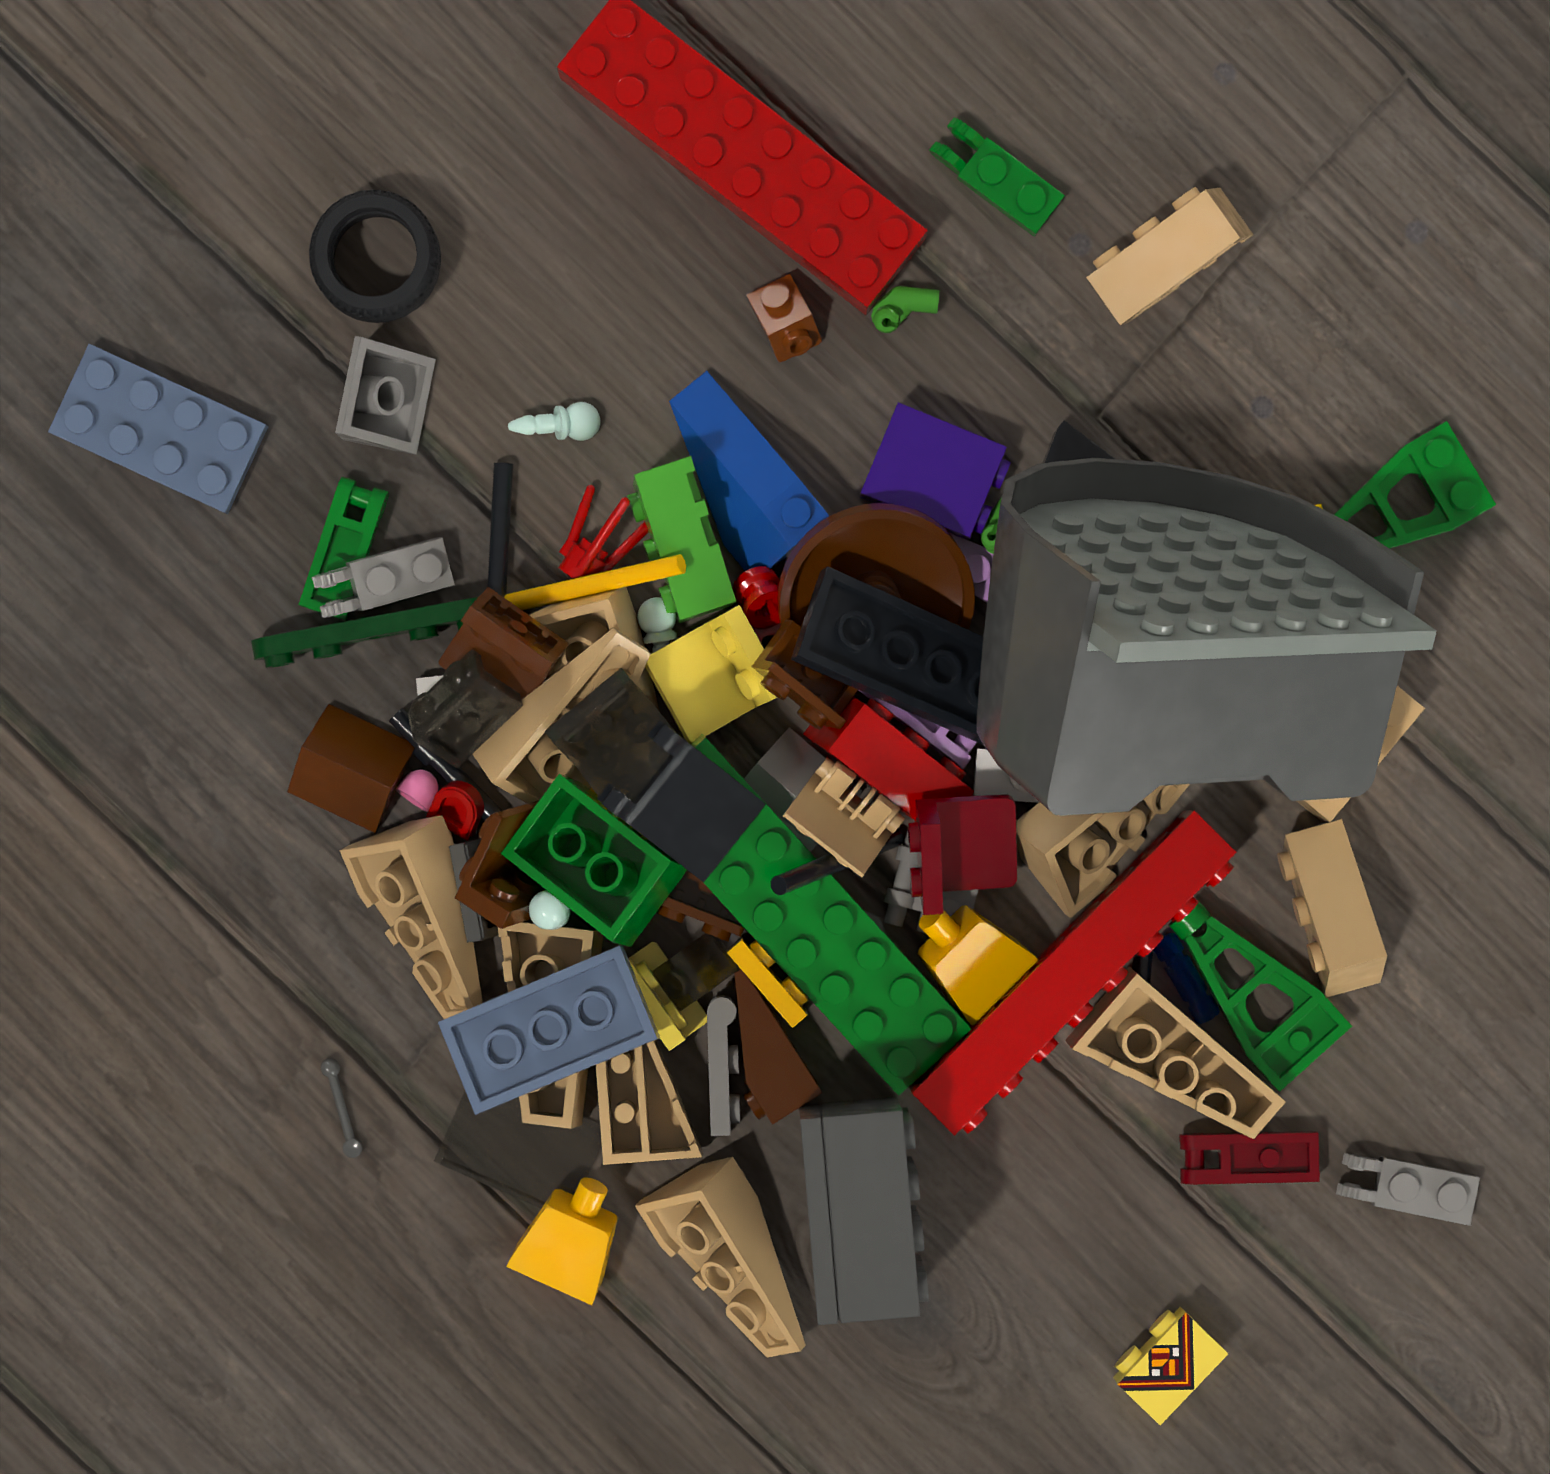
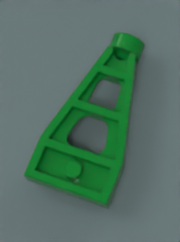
M1446 421L1401 447L1333 515L1348 521L1350 517L1366 505H1374L1387 527L1385 533L1374 537V539L1391 549L1450 532L1494 507L1496 503ZM1407 474L1418 475L1434 502V508L1431 513L1412 520L1397 518L1387 501L1390 490Z
M1200 901L1180 922L1175 920L1169 923L1171 929L1186 943L1244 1055L1277 1091L1283 1090L1352 1027L1318 988L1217 921ZM1206 923V931L1202 936L1194 937L1191 935L1202 924ZM1227 948L1237 950L1254 966V973L1236 989H1230L1214 965L1215 958ZM1260 984L1275 986L1287 994L1293 1002V1010L1268 1032H1263L1256 1028L1246 1009L1247 996Z

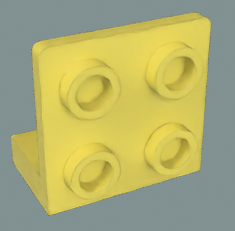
M740 605L655 651L650 655L645 666L683 736L690 744L701 734L707 736L750 710L777 698L761 685L764 677L751 667L764 648Z

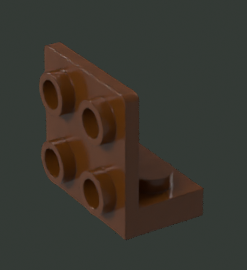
M487 587L461 619L463 625L441 656L439 665L507 712L545 681L569 643L493 589Z
M539 800L491 814L481 826L479 831L481 842L474 856L465 863L459 875L462 883L455 899L500 929L530 920L529 905L532 898L537 893L546 890L526 873L518 871L519 868L501 854Z

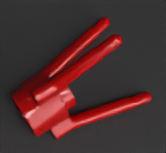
M594 485L586 487L569 536L559 553L565 556L558 567L560 570L573 579L612 570L649 533L644 521L604 561L608 552L602 547L630 505V500L627 497L620 500L593 542L583 537L578 544L595 493Z

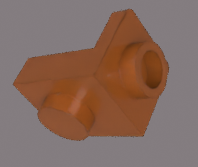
M790 274L746 295L778 362H784L792 357L800 356L822 342L813 315Z

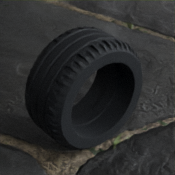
M363 190L344 196L333 203L322 214L311 236L309 263L318 288L335 308L356 320L369 323H385L411 314L430 296L439 277L441 251L436 233L429 220L414 203L393 192ZM382 217L395 220L410 232L415 242L417 257L411 275L398 289L381 296L356 294L342 283L336 272L334 259L341 237L350 227L365 219Z

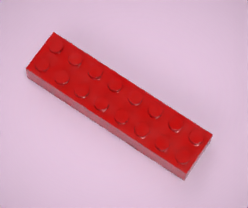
M609 0L557 66L559 77L562 81L864 315L869 313L926 240L928 232L926 228L631 0Z
M1195 810L1183 811L1037 957L1038 961L974 1026L969 1025L971 1030L909 1086L911 1093L954 1136L961 1129L969 1134L988 1115L984 1106L996 1094L1002 1099L1009 1095L1023 1080V1077L1018 1072L1031 1059L1040 1063L1058 1045L1059 1042L1054 1036L1066 1024L1072 1028L1076 1027L1093 1010L1094 1007L1089 1003L1093 996L1100 989L1107 993L1112 991L1129 973L1123 966L1135 954L1142 958L1148 955L1164 938L1158 931L1169 920L1180 922L1199 903L1194 895L1204 885L1215 887L1230 873L1234 866L1229 860L1237 852Z

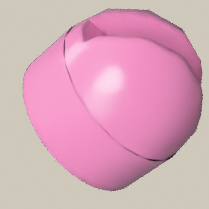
M415 770L402 779L396 791L416 807L428 812L434 796L438 792V782L431 772Z

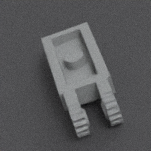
M441 537L346 562V567L312 577L315 588L332 587L337 585V583L350 579L354 593L352 597L326 602L325 605L320 606L323 618L340 615L356 609L364 611L455 585L443 538Z
M1344 1153L1342 1164L1354 1170L1377 1172L1374 1190L1363 1188L1358 1184L1345 1182L1344 1184L1338 1183L1337 1195L1371 1202L1376 1207L1471 1226L1480 1177L1382 1156L1378 1160Z

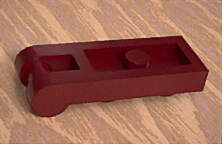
M1316 1131L1260 1132L1254 1139L1242 1133L1179 1134L1180 1149L1185 1150V1168H1180L1181 1184L1320 1182L1319 1133ZM1204 1150H1218L1219 1167H1205Z

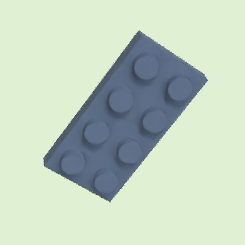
M88 344L48 432L228 514L269 426Z
M623 945L438 1022L475 1115L660 1038Z

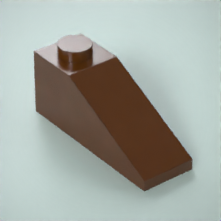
M739 968L735 971V983L745 1079L750 1089L743 1096L758 1120L767 1116L773 1125L822 1094V1089L758 988Z

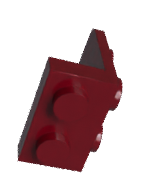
M1000 794L915 800L916 822L908 823V841L910 853L917 852L918 867L909 869L911 897H920L923 915L943 914V892L1009 888L1016 884V805L1012 796Z

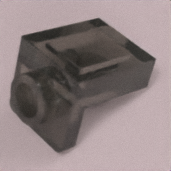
M705 933L654 969L653 974L668 998L673 1001L679 1011H682L740 968L727 954L728 950L722 941Z

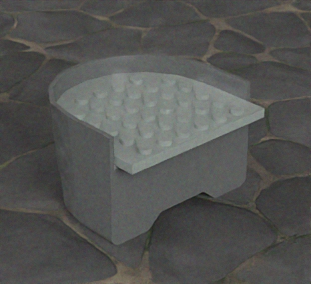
M1103 458L1037 464L1006 479L1004 485L986 611L977 709V734L996 764L1049 811L1060 816L1128 812L1156 788L1164 785L1265 780L1291 801L1360 796L1370 788L1375 778L1405 651L1432 650L1437 630L1414 615L1424 571L1353 524L1299 497L1234 476L1162 462Z

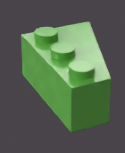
M691 456L634 474L633 487L635 493L627 495L636 523L645 520L651 539L643 541L648 561L679 554L685 559L686 572L664 578L666 585L658 588L666 612L676 613L679 623L734 606L736 603L718 542H716L707 516L709 512L704 498H701L693 471L696 470Z

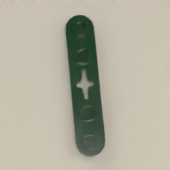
M478 597L251 640L254 660H264L266 668H274L294 664L293 655L312 651L314 659H322L342 655L343 645L409 633L410 641L438 637L439 627L457 624L459 631L463 625L461 619Z

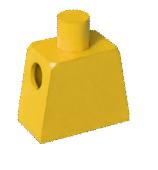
M968 905L961 906L952 916L943 909V914L922 915L919 920V927L930 938L919 948L917 954L949 1003L972 1026L1038 961L1016 938Z
M584 1177L580 1180L574 1195L562 1189H555L518 1241L506 1267L592 1305L604 1278L618 1221L615 1213L601 1207L608 1192L607 1187L596 1179Z

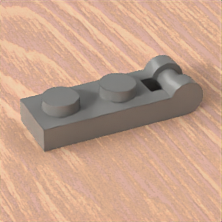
M725 995L713 998L707 1009L711 1136L731 1135V1124L740 1123V1094H730L729 1074H739L738 1045L728 1044V1025L736 1017L737 1006L732 998Z

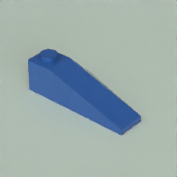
M705 371L669 401L688 453L692 458L723 545L744 571L759 566L774 568L791 554L792 550L808 531L829 517V514L708 371Z

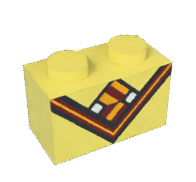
M1181 1307L1174 1314L1167 1310L1160 1315L1149 1328V1332L1153 1336L1140 1349L1135 1345L1129 1348L1115 1364V1368L1119 1370L1113 1376L1117 1385L1159 1425L1179 1407L1228 1355L1227 1351Z

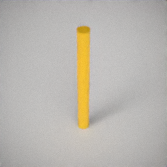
M679 554L509 593L504 598L521 610H527L684 574L686 572V562L684 557Z

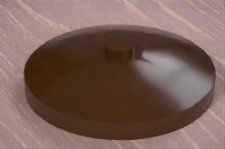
M864 504L839 511L827 517L808 531L798 542L788 557L780 577L777 595L780 625L787 619L793 620L802 627L819 573L827 566L968 630L974 612L975 589L973 577L967 560L955 539L944 527L929 516L917 510L895 504ZM857 690V692L855 693V694H859V695H864V694H862V693H861L860 691H858V690Z

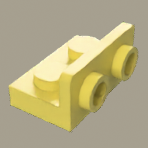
M656 942L649 943L628 958L660 1039L669 1051L707 1023L706 1012Z

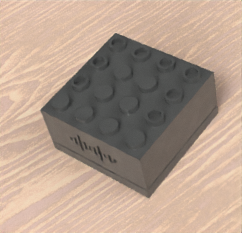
M896 1096L824 1102L820 1106L818 1103L804 1104L799 1108L818 1325L838 1324L839 1320L841 1323L920 1317L919 1303L929 1302L927 1274L920 1254L915 1255V1252L924 1251L922 1220H920L916 1205H911L910 1202L920 1200L918 1170L916 1165H914L912 1156L906 1155L907 1149H916L914 1122L908 1107L901 1108Z

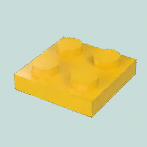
M742 937L728 949L727 954L792 1028L808 1015L807 1010L803 1006L808 1001L807 995L789 976L783 981L778 978L770 968L775 963V960L756 940L749 944Z

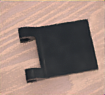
M658 720L647 736L670 754L633 801L610 783L606 785L597 799L607 809L632 826L698 879L705 882L766 803L665 723Z

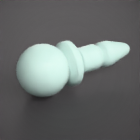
M576 402L566 409L563 406H555L553 414H538L535 417L525 415L509 422L508 429L525 435H533L535 432L537 434L555 432L558 440H564L569 436L574 440L585 441L596 435L600 428L601 420L594 406L586 402Z
M660 597L646 600L638 610L637 619L641 629L647 633L643 638L644 644L652 643L654 645L652 648L654 653L668 645L670 640L678 638L677 633L672 630L676 623V613H667Z
M544 890L532 898L529 905V915L533 923L539 928L556 930L568 922L570 908L550 892Z

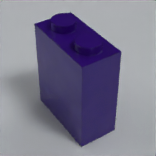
M898 402L861 490L860 498L872 503L895 504L917 510L938 522L949 533L969 540L972 531L982 534L992 510L991 506L984 504L991 486L998 489L1001 488L1011 462L1003 459L1007 447Z

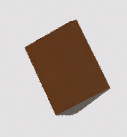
M328 704L301 747L287 792L371 832L377 833L395 795L396 788L400 784L413 756L412 752L415 748L406 739Z

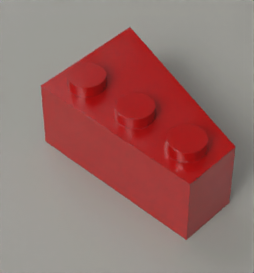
M852 697L840 714L846 720L841 729L823 726L819 730L809 725L803 733L813 743H816L834 758L840 760L843 765L858 777L863 778L867 784L877 789L879 794H882L893 804L899 806L900 810L915 822V800L968 797L974 793V790L962 782V779L967 774L964 770L945 756L937 762L925 752L931 744L909 727L903 733L898 731L889 723L894 715L873 698H870L865 704Z

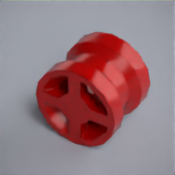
M766 566L746 570L736 579L732 588L736 602L742 608L750 625L759 629L769 628L780 622L777 607L780 579L772 568Z

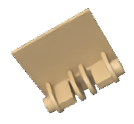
M827 757L814 772L783 817L794 824L800 833L812 838L830 852L840 864L863 877L891 834L899 828L905 817L898 813L900 807L893 804L882 794L877 797L871 806L867 804L877 789L872 787L867 795L861 799L856 793L865 780L861 778L849 790V785L857 775L843 765L840 760L834 763Z

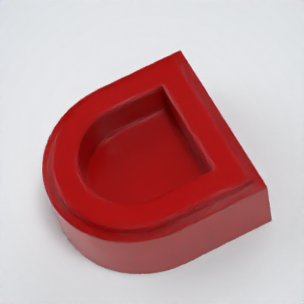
M452 781L436 793L426 817L442 815L449 831L468 841L475 835L484 813V802L481 794L471 784L464 781Z

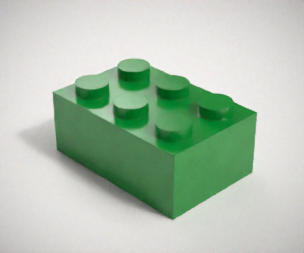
M558 774L501 854L611 942L631 947L686 873L687 869L602 805L597 799L598 796L581 782Z

